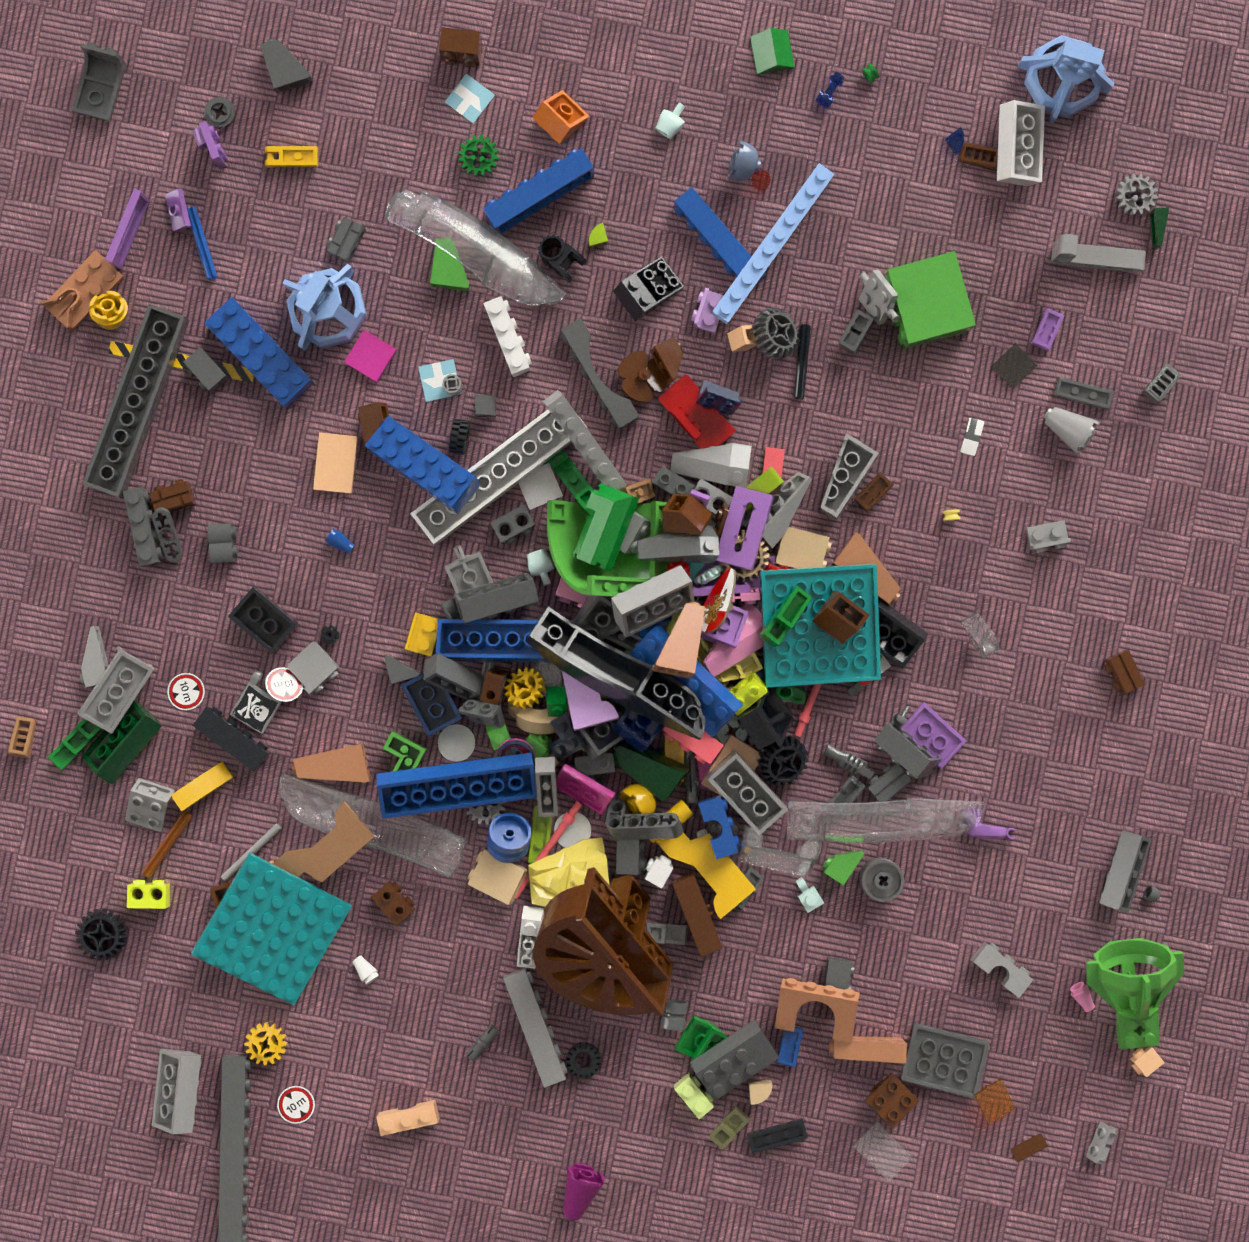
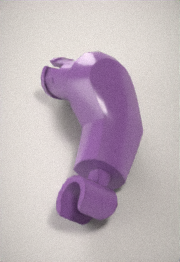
M973 808L962 812L968 825L967 833L970 836L980 839L1005 838L1013 840L1016 838L1008 835L1009 831H1016L1014 828L1006 830L1005 827L979 823Z

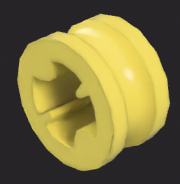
M960 510L942 511L945 515L943 521L960 520L961 518L958 516Z

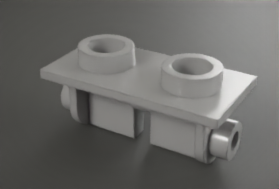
M1100 1121L1086 1157L1096 1164L1105 1162L1110 1148L1105 1146L1106 1144L1112 1145L1117 1135V1128L1108 1126Z

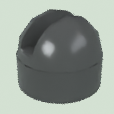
M1149 885L1144 891L1143 898L1149 902H1156L1160 898V891L1156 887Z

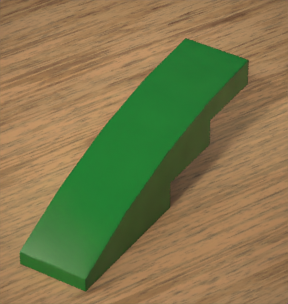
M83 719L61 742L62 744L48 756V759L63 771L103 729Z

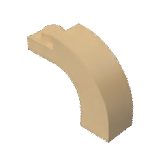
M507 700L508 712L512 717L516 718L517 727L534 734H551L556 732L550 722L557 717H548L547 709L537 710L527 706L523 710L521 707L516 708ZM568 704V715H569V717L571 718L570 709H569V704Z

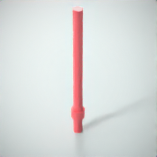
M813 684L804 710L799 714V722L794 735L802 736L806 723L808 724L811 716L809 715L822 684Z
M576 801L570 811L564 814L562 817L563 821L535 861L548 856L569 824L572 825L576 819L575 815L582 807V803ZM527 873L515 899H518L529 883V873Z

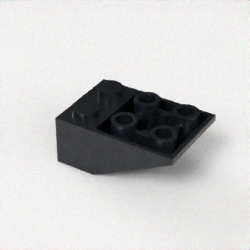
M661 256L622 280L613 292L636 322L685 286Z

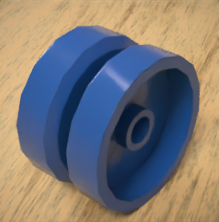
M504 813L494 818L489 826L487 848L490 855L502 863H514L524 858L528 852L531 838L529 823L524 817L515 813Z

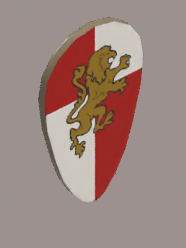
M729 568L719 578L703 605L705 612L702 631L705 633H713L718 630L726 620L728 612L733 609L731 602L735 590L736 573L732 568Z

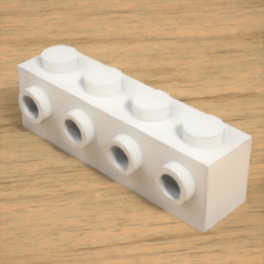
M500 296L485 302V309L512 376L516 377L531 371L529 365L532 362L529 354H524L522 349L525 346L521 335L517 337L515 329H518L514 318L510 319L508 314L511 311L508 301H503Z

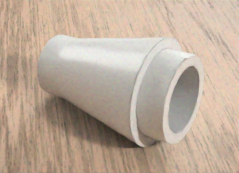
M362 955L352 962L362 983L365 982L368 985L379 977L378 970L367 962Z

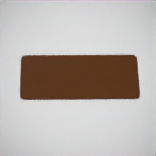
M1039 1133L1011 1148V1151L1017 1162H1020L1048 1147L1043 1135Z

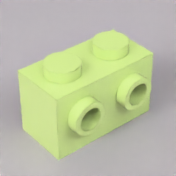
M688 1073L674 1084V1089L697 1118L700 1119L714 1108L712 1102L714 1099L708 1091H703L700 1087L702 1084L696 1076L692 1077Z

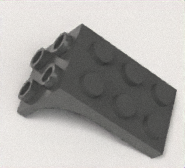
M90 42L87 45L81 44L80 48L84 52V68L72 111L77 114L111 122L127 64L115 49L106 47V50L101 49L98 45Z

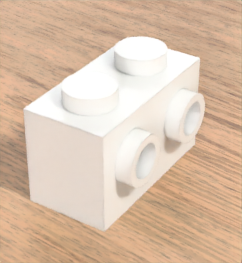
M663 855L660 857L655 856L654 859L650 858L645 868L647 870L644 875L645 879L662 889L673 870L671 860Z

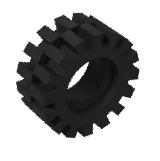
M453 420L449 453L465 455L469 439L470 421Z
M588 1042L574 1044L567 1054V1068L578 1079L579 1077L582 1079L591 1078L600 1069L601 1055L598 1048H595L593 1044H588ZM586 1053L591 1057V1064L588 1067L578 1066L576 1058L579 1054Z

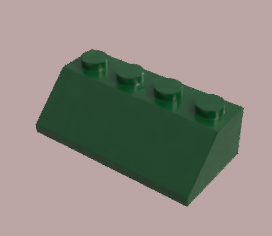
M134 699L113 733L111 734L104 730L82 757L95 775L113 784L128 765L133 762L139 752L146 747L151 738L158 733L162 725L155 716Z

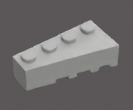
M847 433L821 505V512L836 521L879 457L878 452Z

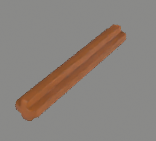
M182 812L142 870V874L145 877H152L192 819V815L189 812Z

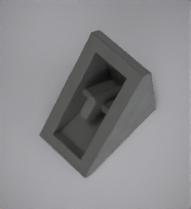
M388 654L385 655L384 659L391 684L413 679L421 675L420 672Z

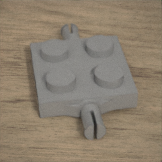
M873 270L870 277L865 272L861 273L859 279L864 283V289L859 297V301L878 325L884 324L888 316L892 322H897L898 318H900L894 311V305L899 296L880 270Z
M461 545L458 546V549L457 547L453 548L458 559L445 565V569L456 593L493 583L480 551L471 555H464Z

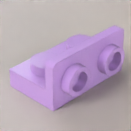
M705 288L704 292L700 291L697 300L700 306L698 310L694 309L691 321H694L693 327L715 334L720 319L711 313L724 295L709 291V288Z

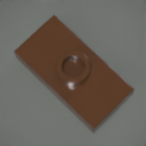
M879 472L853 500L868 513L894 484Z

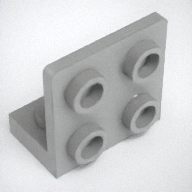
M138 778L130 790L125 820L161 832L167 806L175 790Z

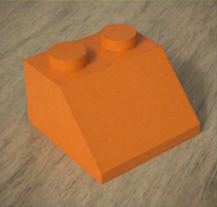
M561 90L543 101L532 118L551 135L552 139L560 144L570 138L589 118V115Z

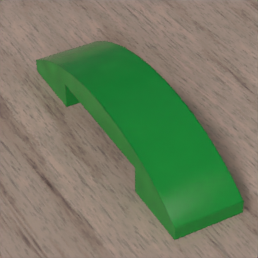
M562 449L550 458L548 463L586 511V505L593 488Z

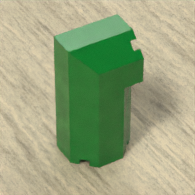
M600 483L598 487L601 488L598 491L594 489L591 492L586 505V511L589 512L590 516L586 515L587 520L573 556L592 565L612 571L640 498Z

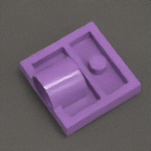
M207 121L199 123L200 127L193 130L198 148H208L212 160L219 169L226 167L225 160L227 156L220 143H218L221 140L217 130L215 131L213 125L210 126Z

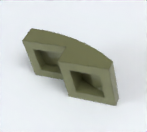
M735 1106L708 1137L723 1150L749 1122L750 1118Z

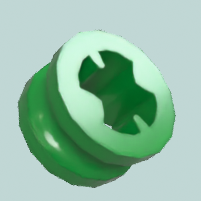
M870 63L867 65V68L862 69L864 77L870 83H873L875 78L878 79L880 77L876 68Z

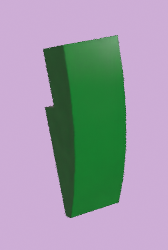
M796 586L778 607L758 636L772 647L778 646L787 632L793 628L812 597Z

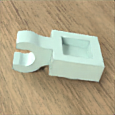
M802 877L796 880L797 885L802 891L797 896L807 913L824 904L814 886L808 888Z

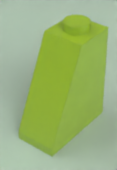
M770 467L749 484L746 489L771 494L784 481L774 468ZM749 503L746 510L749 511L754 505Z

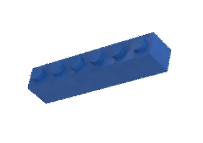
M693 187L689 188L674 201V211L680 218L683 216L687 220L686 225L692 232L696 231L699 234L700 242L705 247L707 245L710 247L712 256L717 261H722L725 271L737 278L752 256ZM764 272V274L761 276V278L758 280V282L756 283V285H757L761 280H763V279L765 278V276H766V273H765V272Z

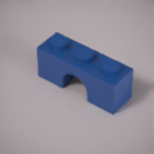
M720 795L699 801L698 805L704 822L715 820L722 826L720 834L710 838L716 859L738 853L737 847H740L737 835L733 836L731 829L734 828L731 817L727 818L725 810H728L725 798L721 799Z

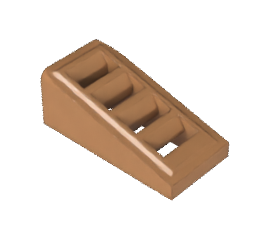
M17 716L8 754L14 757L30 759L36 719ZM21 724H28L30 726L25 728L21 727ZM20 731H21V732H27V733H28L27 736H26V735H20V734H19ZM18 739L26 740V742L20 743ZM17 747L24 748V750L19 751L17 750Z

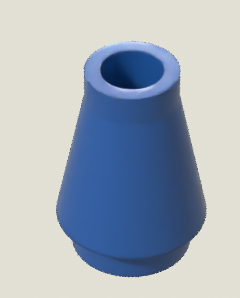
M333 528L325 539L329 546L347 554L354 547V544L339 529Z

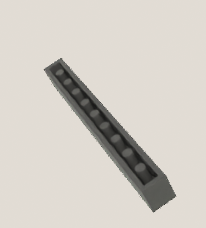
M225 1054L222 1057L218 1242H248V1234H245V1227H248L249 1217L246 1215V1208L249 1205V1196L246 1195V1188L249 1187V1176H246V1169H249L250 1157H247V1149L250 1148V1137H247V1130L250 1129L251 1124L250 1118H247L248 1110L251 1108V1099L248 1098V1091L251 1090V1079H248V1071H251L252 1061L249 1060V1054Z

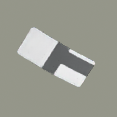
M969 418L960 452L975 456L984 421Z

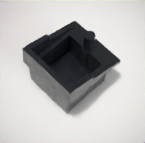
M767 687L768 692L737 716L740 728L742 730L746 729L749 742L752 746L756 745L758 750L774 742L780 747L794 720L784 701L777 696L775 687Z

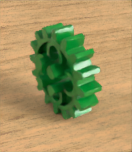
M473 135V140L471 141L466 138V145L461 143L460 146L463 151H458V154L462 157L458 160L459 163H464L461 167L463 170L467 169L468 175L474 172L475 177L478 176V173L485 177L486 171L491 174V168H497L495 162H498L500 159L495 155L499 154V150L494 149L496 147L495 142L490 144L491 140L489 137L484 140L483 135H480L479 139H476V136ZM482 144L484 147L481 148L482 156L479 158L481 166L475 168L474 165L477 164L476 156H478L477 146ZM468 152L473 153L470 157L466 156ZM487 155L492 156L490 160H486L484 157H487Z

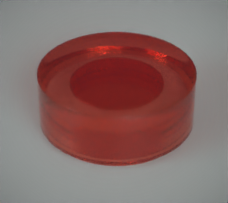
M764 170L755 172L751 179L752 186L757 190L767 189L771 181L769 173Z

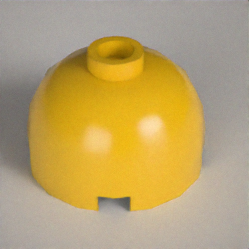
M632 784L620 791L621 795L619 797L625 802L629 813L631 811L634 814L654 813L656 809L655 795L643 785Z

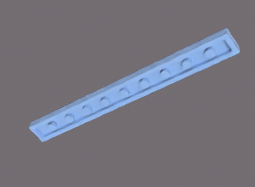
M820 163L817 165L711 314L725 324H728L832 179L834 173Z

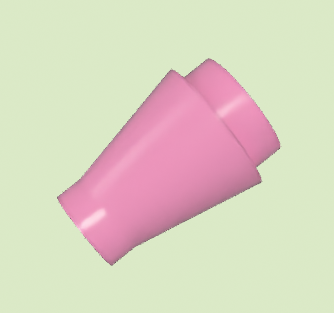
M1078 982L1070 988L1071 996L1081 1005L1085 1012L1095 1008L1088 985H1085L1084 982Z

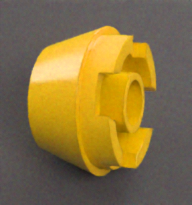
M106 291V294H101L98 297L95 295L89 305V314L92 320L107 330L119 328L124 323L128 311L125 299L114 291Z

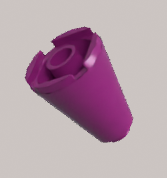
M574 1163L573 1167L569 1165L567 1169L563 1213L571 1221L581 1219L605 1181V1177L600 1171L597 1174L593 1171L594 1167L582 1163Z

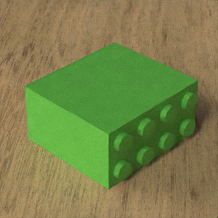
M955 251L891 268L885 273L884 277L899 295L894 305V311L900 318H898L897 322H893V325L898 328V343L900 346H903L904 350L970 332L976 326Z

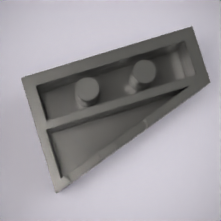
M887 723L874 740L878 744L877 747L882 752L892 756V761L899 766L902 765L906 769L905 772L912 778L918 779L930 776L942 761L940 756L933 757L927 752L928 747L924 744L921 747L913 740L912 735L892 723Z

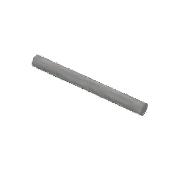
M276 823L222 874L221 878L226 882L240 869L248 853L250 852L255 855L282 827Z

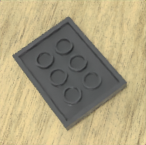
M914 1022L906 1053V1063L903 1064L900 1079L976 1099L990 1042Z

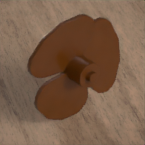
M644 351L629 354L622 360L617 370L618 375L624 378L621 383L622 390L629 398L638 402L651 401L653 399L652 389L656 392H662L667 384L654 358L648 361V355Z

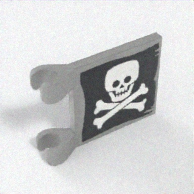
M255 671L230 715L263 734L282 701L273 698L268 692L256 686L261 680L263 673Z

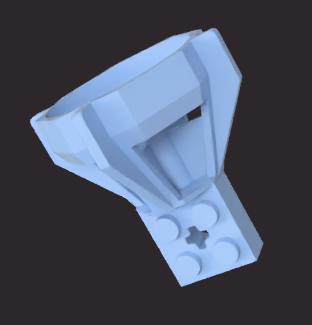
M1061 35L1035 49L1032 56L1022 57L1018 68L1027 70L1024 84L1035 104L1045 106V111L1051 113L1048 123L1053 124L1058 115L1067 118L1094 104L1098 99L1099 92L1108 94L1112 90L1114 82L1105 75L1106 69L1101 62L1104 50L1093 47L1091 43ZM1062 45L1057 51L1044 54L1050 47ZM1053 66L1062 80L1054 99L1042 89L1038 80L1037 70ZM1091 78L1095 86L1092 92L1079 101L1067 103L1075 84L1078 85Z
M347 264L339 272L330 268L302 275L297 284L286 279L283 281L285 287L292 291L286 302L293 331L301 336L298 346L302 350L306 351L310 343L324 349L351 342L367 317L360 286L350 279L354 273L352 266ZM347 284L351 289L355 299L354 315L341 306L342 301L338 287ZM294 303L303 314L302 326L295 316ZM333 317L346 326L343 331L336 335L325 337L314 335L316 322Z

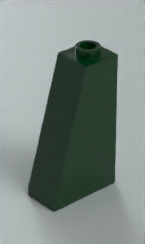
M627 739L621 744L618 742L612 749L614 763L663 802L673 794L690 770V767Z

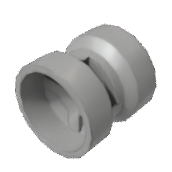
M449 374L443 379L442 385L447 394L457 395L461 392L463 384L457 375Z

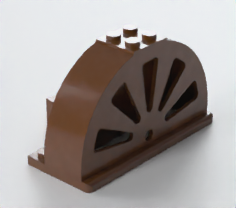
M595 867L587 869L584 884L562 891L549 901L542 913L533 948L535 970L555 993H559L583 1007L618 1015H641L653 1012L657 1016L663 1015L674 963L645 929L651 897L634 876L630 874L612 879L611 886H609Z

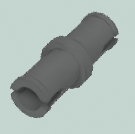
M490 1024L481 1037L478 1036L476 1038L475 1044L466 1052L469 1059L475 1062L480 1054L490 1047L491 1041L500 1033L494 1025Z

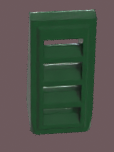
M1169 207L1154 208L1149 213L1153 250H1157L1163 244Z

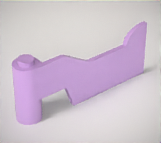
M562 671L574 731L619 719L616 709L609 702L602 701L601 694Z

